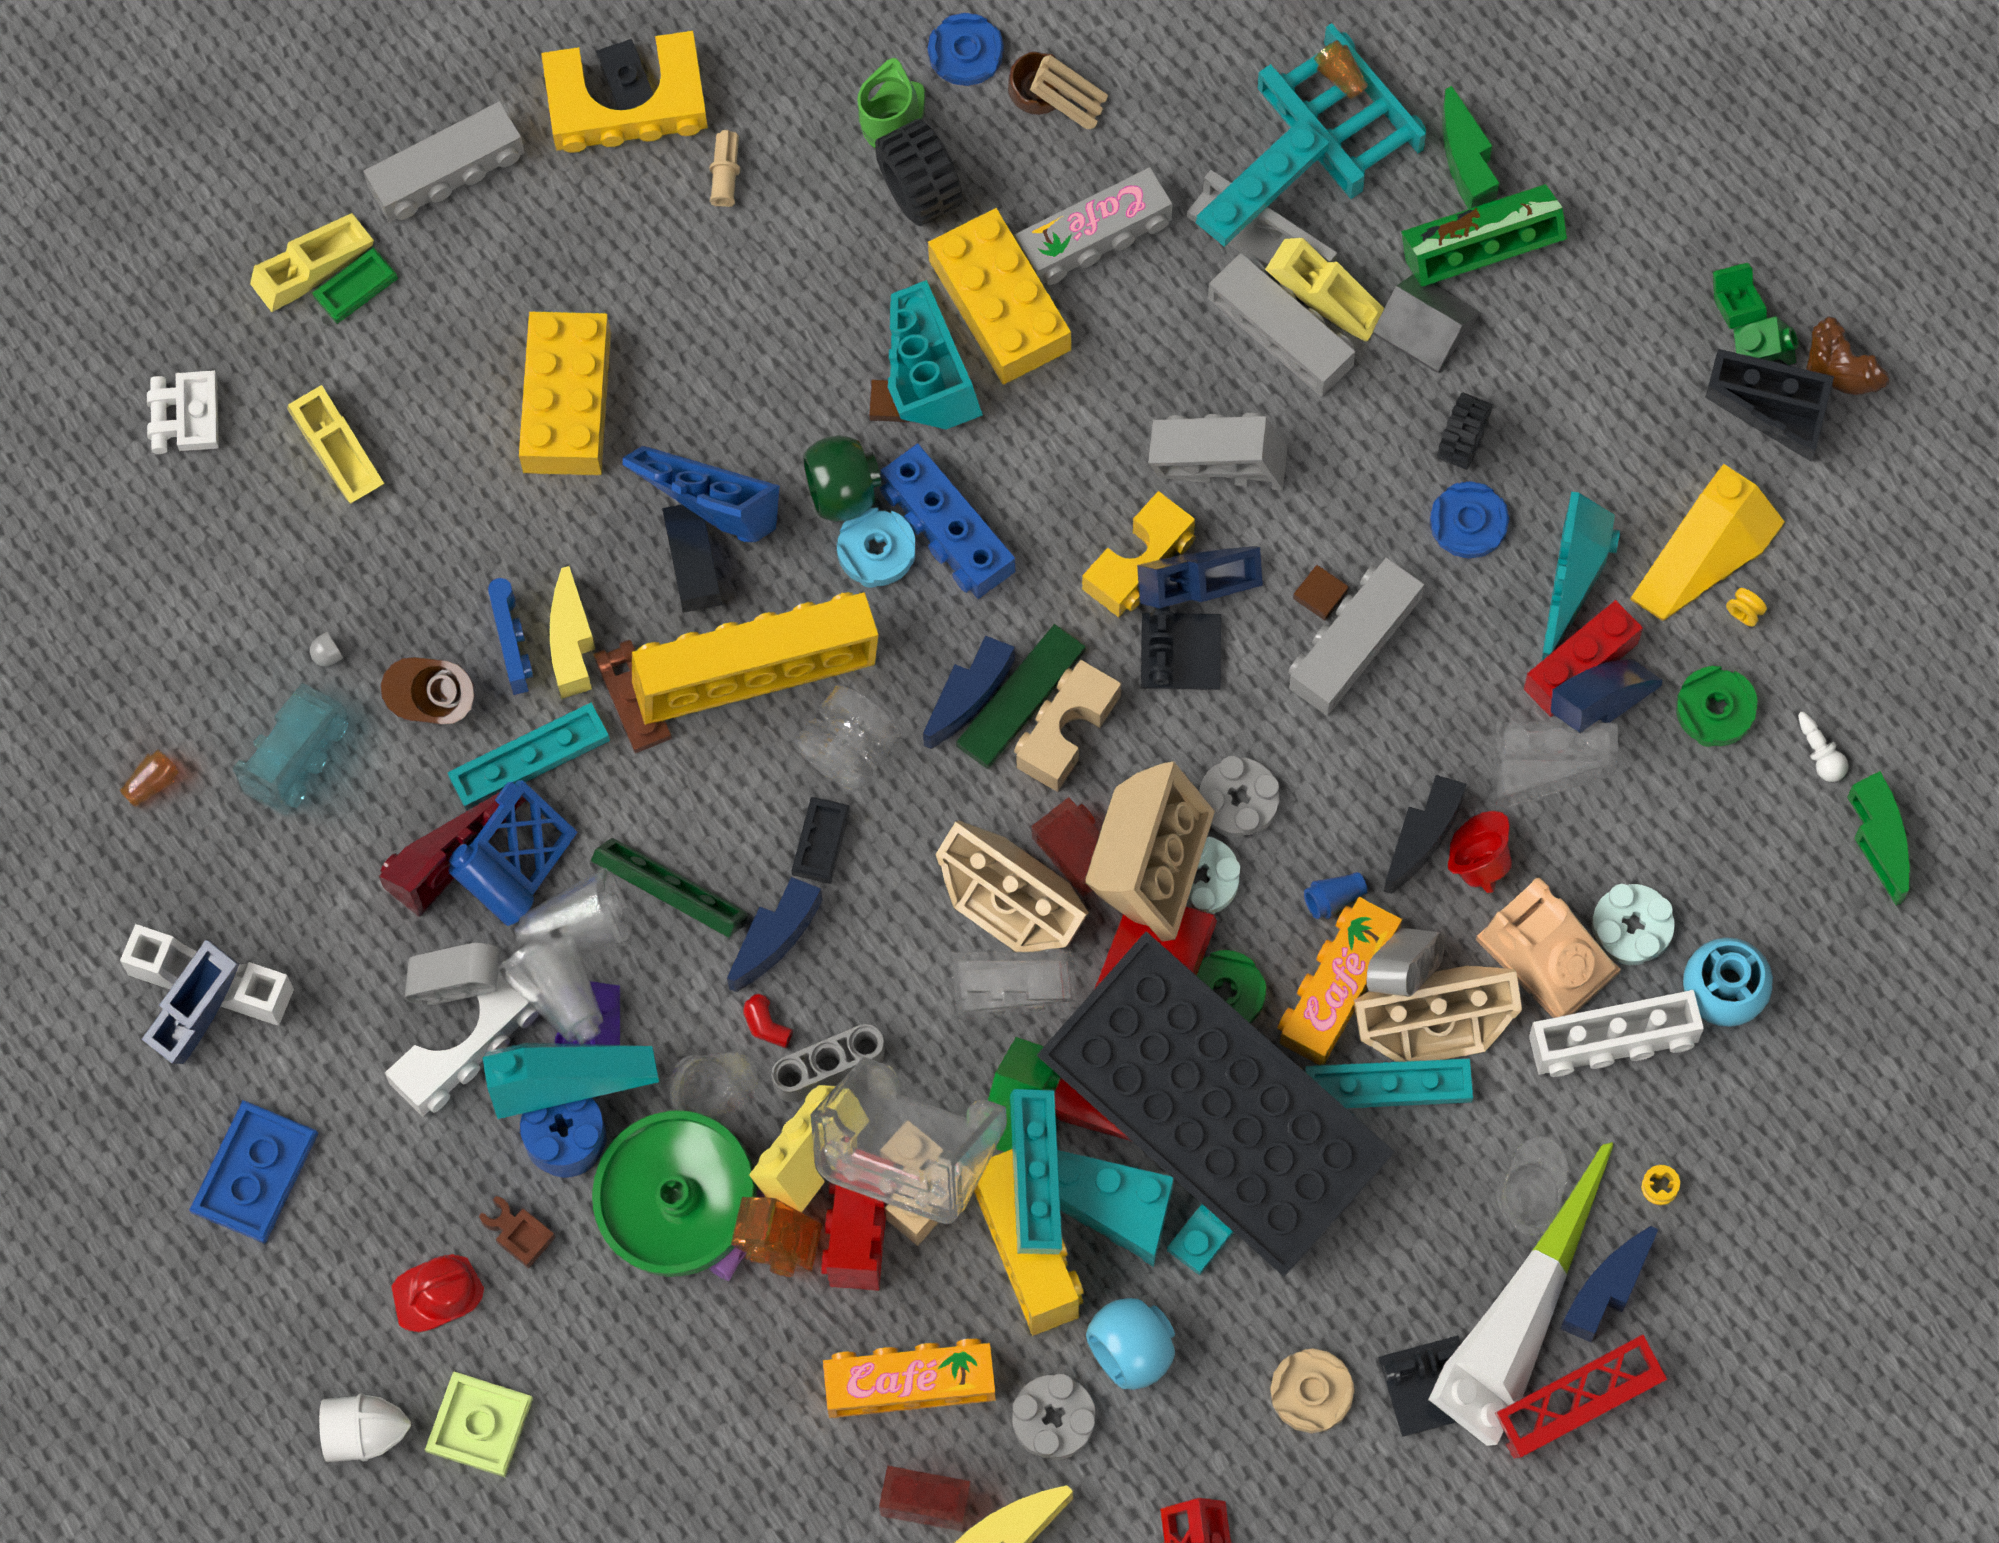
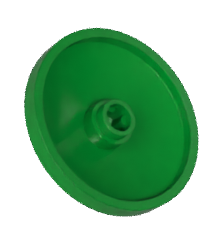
M679 1110L660 1112L642 1118L627 1127L613 1140L597 1167L592 1189V1204L599 1231L610 1248L618 1256L644 1272L658 1276L678 1277L691 1275L710 1268L725 1258L738 1245L752 1220L757 1199V1185L749 1176L754 1169L751 1159L740 1141L727 1128L710 1117Z

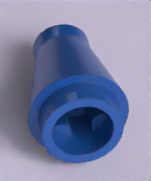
M1355 872L1346 876L1313 881L1311 887L1304 890V899L1314 918L1324 917L1329 919L1358 897L1366 895L1367 886L1362 875L1359 872Z

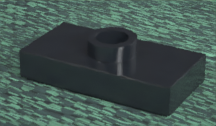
M632 39L596 51L598 61L618 110L636 108L647 102L654 95Z
M816 797L810 798L791 870L793 876L828 884L832 883L851 810L850 805Z

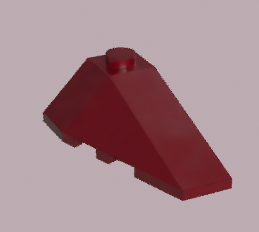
M499 793L409 844L399 854H392L384 862L380 870L379 878L383 888L420 917L455 879L449 874L450 856L459 846L472 844L498 808L499 804L495 799ZM522 795L514 805L515 812L526 801ZM498 828V829L495 831V833L492 835V837L497 833V831H498L500 828Z

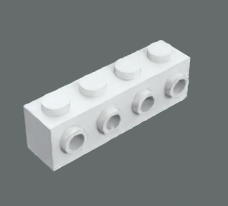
M1694 990L1536 1021L1532 1024L1529 1039L1538 1075L1550 1073L1551 1077H1560L1572 1073L1575 1067L1590 1065L1591 1069L1604 1068L1612 1065L1615 1059L1629 1056L1632 1061L1644 1060L1652 1057L1654 1051L1669 1048L1672 1053L1687 1051L1694 1047V1043L1699 1042L1704 1028Z

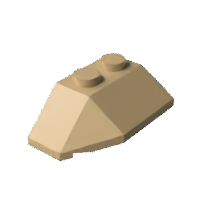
M958 820L955 821L935 854L938 864L941 865L953 908L1018 954L1069 946L1089 913L1069 882L1003 836Z
M1462 966L1436 971L1411 997L1369 991L1354 1000L1360 1040L1395 1062L1445 1060L1485 1052L1505 1030L1510 1021L1516 1018L1522 1011L1516 970L1480 966Z

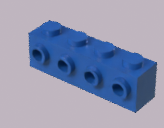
M918 443L880 470L882 483L880 491L891 506L898 504L906 513L904 518L908 521L916 535H919L921 532L930 542L928 548L934 558L941 564L946 561L955 571L952 573V576L962 591L967 593L971 590L979 599L1016 572L1015 557Z

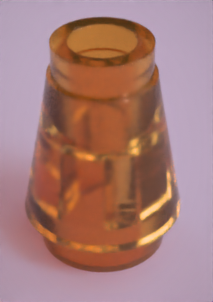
M1336 40L1315 56L1314 60L1319 65L1317 70L1344 94H1347L1350 99H1353L1367 88L1368 83L1364 80V76L1347 45L1342 46Z
M157 749L152 755L147 753L119 791L134 807H137L141 802L143 803L175 783L173 778L180 771L162 751Z

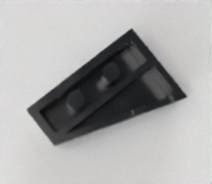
M1718 349L1705 398L1812 462L1834 376Z

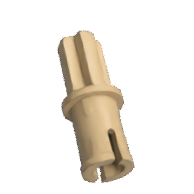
M722 130L716 135L714 162L710 164V172L713 174L710 202L714 206L731 207L735 204L736 176L740 173V166L737 164L739 136L736 132H730L729 130Z

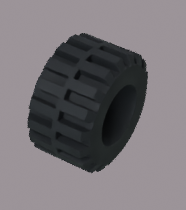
M918 118L876 139V158L884 180L902 212L914 224L922 226L962 205V188L952 160L937 134L923 120Z

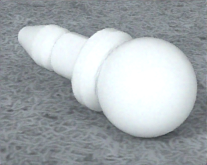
M1800 712L1798 717L1801 730L1807 735L1806 739L1812 749H1815V752L1810 757L1812 760L1817 761L1816 770L1818 775L1828 782H1837L1843 779L1848 772L1846 757L1841 752L1835 750V742L1826 744V739L1821 730H1818L1816 722L1805 712Z

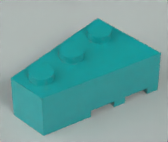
M1057 1150L1060 1211L1083 1225L1091 1227L1109 1238L1111 1242L1124 1247L1154 1267L1173 1191L1174 1178Z

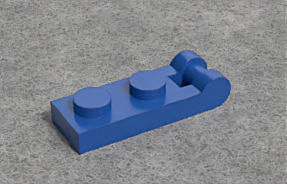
M497 578L489 584L488 592L513 695L529 692L526 679L533 677V672L528 654L520 655L518 642L525 641L520 618L512 619L510 612L516 604L512 586L507 579Z

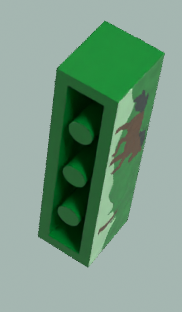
M1546 184L1401 231L1406 263L1421 287L1567 239L1563 207Z

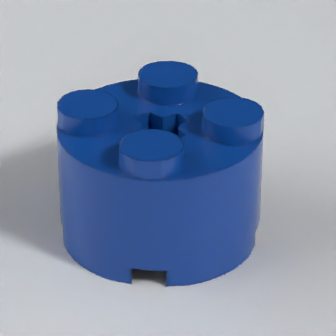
M593 1098L522 1113L520 1120L521 1138L530 1160L538 1168L553 1176L568 1178L587 1172L597 1162L606 1144L605 1124L600 1109ZM566 1126L568 1135L560 1137L559 1128Z

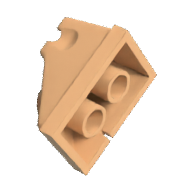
M1535 878L1513 901L1500 912H1497L1489 925L1476 937V941L1503 968L1516 970L1518 983L1529 994L1532 993L1533 998L1553 1018L1575 1014L1612 981L1621 970L1576 918L1569 906L1561 898H1555L1551 894L1549 886L1541 878Z

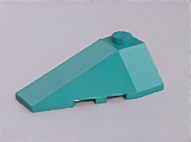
M523 1043L488 1051L483 1056L487 1089L497 1119L659 1082L653 1046Z

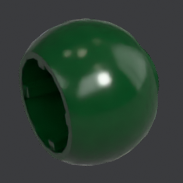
M841 435L829 436L814 443L803 454V464L809 491L819 517L829 521H847L861 516L874 504L873 488L881 486L878 465L873 452L864 454L863 448L857 439Z

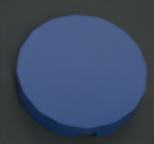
M961 13L951 15L944 19L936 30L934 28L930 34L928 56L931 67L939 77L952 84L969 86L982 83L993 76L1002 64L1004 44L1001 33L996 26L994 28L992 24L987 22L986 18L978 14Z
M1472 481L1455 483L1448 487L1433 502L1430 515L1432 535L1440 547L1454 556L1468 559L1483 557L1496 550L1506 536L1509 523L1507 505L1503 499H1500L1494 493V490L1487 485Z

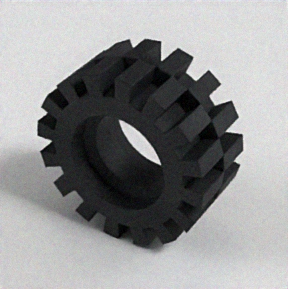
M1464 392L1461 393L1447 421L1446 429L1442 435L1443 438L1439 444L1437 459L1467 470L1484 436L1493 404Z

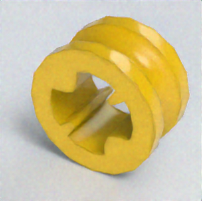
M1739 588L1735 592L1736 599H1730L1726 604V608L1732 616L1745 625L1755 626L1759 620L1757 615L1761 616L1766 612V604L1752 591Z
M1653 1166L1646 1172L1642 1180L1641 1189L1643 1195L1653 1204H1669L1675 1199L1680 1189L1679 1175L1669 1166ZM1655 1177L1661 1180L1663 1177H1666L1670 1181L1667 1188L1672 1190L1669 1193L1664 1190L1655 1193L1652 1190L1654 1182L1650 1181V1179Z

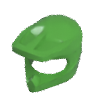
M891 58L880 66L862 84L858 93L859 123L865 139L874 148L876 139L918 118L923 119L925 113V89L922 84L910 81L902 64L896 58ZM885 82L878 90L876 95L869 101V92L876 85Z

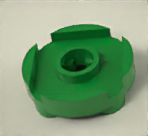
M1719 666L1704 667L1689 675L1682 685L1676 701V714L1681 727L1691 738L1697 740L1699 744L1705 747L1726 746L1739 741L1748 733L1756 717L1758 699L1752 684L1742 674L1736 671L1732 673L1728 670H1721L1722 667ZM1714 698L1717 702L1724 701L1727 704L1723 708V714L1717 715L1715 712L1711 713L1707 709L1710 705L1709 699Z
M1219 950L1210 953L1209 957L1203 958L1197 977L1212 990L1214 988H1221L1223 982L1230 983L1231 991L1237 994L1235 997H1229L1226 1002L1251 1024L1260 1015L1266 998V983L1263 975L1261 976L1260 971L1255 967V963L1246 955L1230 950Z

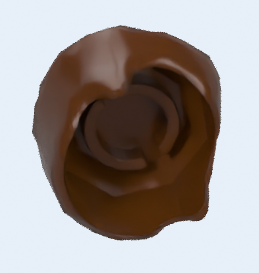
M1029 52L1018 58L1012 65L1008 79V94L1013 103L1022 111L1040 115L1056 109L1030 91L1043 57L1051 55L1056 58L1053 54ZM1045 80L1043 81V83L1046 86H1048L1056 93L1067 99L1065 96L1058 92V89H1056L1054 86H1052Z

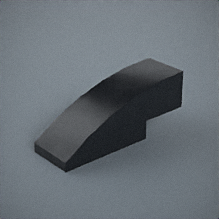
M682 504L662 508L683 613L721 606V597L705 519Z
M1435 775L1425 811L1408 807L1386 878L1384 892L1390 894L1395 892L1429 861L1445 839L1456 819L1465 795L1466 783Z

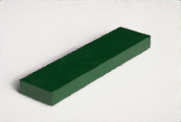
M1053 624L956 741V747L983 767L989 769L1056 688L1063 673L1068 668L1071 669L1085 653L1086 646Z
M614 838L597 847L590 860L728 938L745 925L749 916L746 911Z

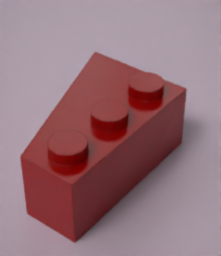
M839 1157L838 1169H831L829 1194H835L833 1209H827L825 1234H830L829 1248L823 1249L821 1274L828 1275L830 1287L880 1290L886 1223L885 1208L888 1201L890 1178L889 1160Z

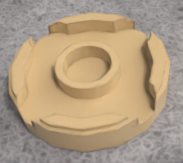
M1312 1348L1302 1350V1352H1297L1293 1355L1291 1354L1282 1360L1273 1374L1270 1393L1273 1408L1283 1422L1295 1430L1316 1433L1328 1431L1342 1422L1351 1409L1354 1386L1351 1375L1343 1361L1330 1352Z

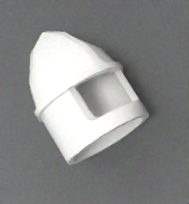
M358 1394L353 1397L329 1398L321 1401L319 1415L320 1439L326 1462L368 1461L370 1458L384 1454L399 1443L411 1427V1421L404 1412L381 1397Z

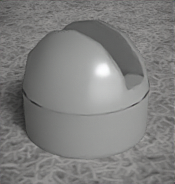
M328 632L318 636L310 646L311 658L320 666L334 665L344 659Z

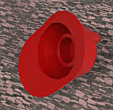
M1488 811L1473 816L1466 821L1453 835L1450 844L1448 870L1453 874H1458L1471 887H1482L1488 894L1494 892L1497 881L1504 877L1512 867V857L1508 845L1510 832L1509 818L1502 812Z
M454 1254L433 1258L407 1270L398 1276L391 1286L399 1326L414 1332L432 1330L465 1316L477 1307L484 1293V1286L468 1258Z

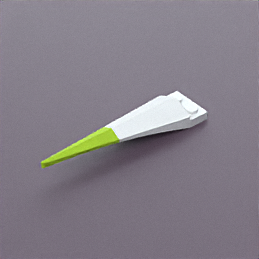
M1613 1142L1603 1144L1571 1195L1527 1259L1478 1324L1445 1363L1429 1397L1432 1403L1486 1446L1497 1445L1504 1431L1495 1412L1523 1398L1612 1151Z

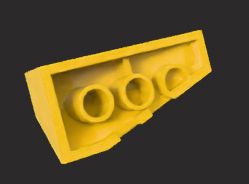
M1723 463L1700 494L1630 600L1660 620H1666L1717 582L1723 581L1733 574L1736 569L1761 555L1785 521L1756 484Z

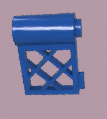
M523 780L516 781L515 784L507 782L495 799L499 804L498 808L472 844L459 846L449 858L451 863L449 874L507 926L518 922L529 911L534 901L533 894L577 834V831ZM522 795L530 803L531 820L516 822L514 805ZM551 823L562 833L553 847H543L541 824ZM532 825L534 849L518 850L516 826ZM498 828H507L509 847L507 852H498L488 842ZM534 853L536 870L528 880L520 872L519 855ZM506 856H509L510 862L505 858Z

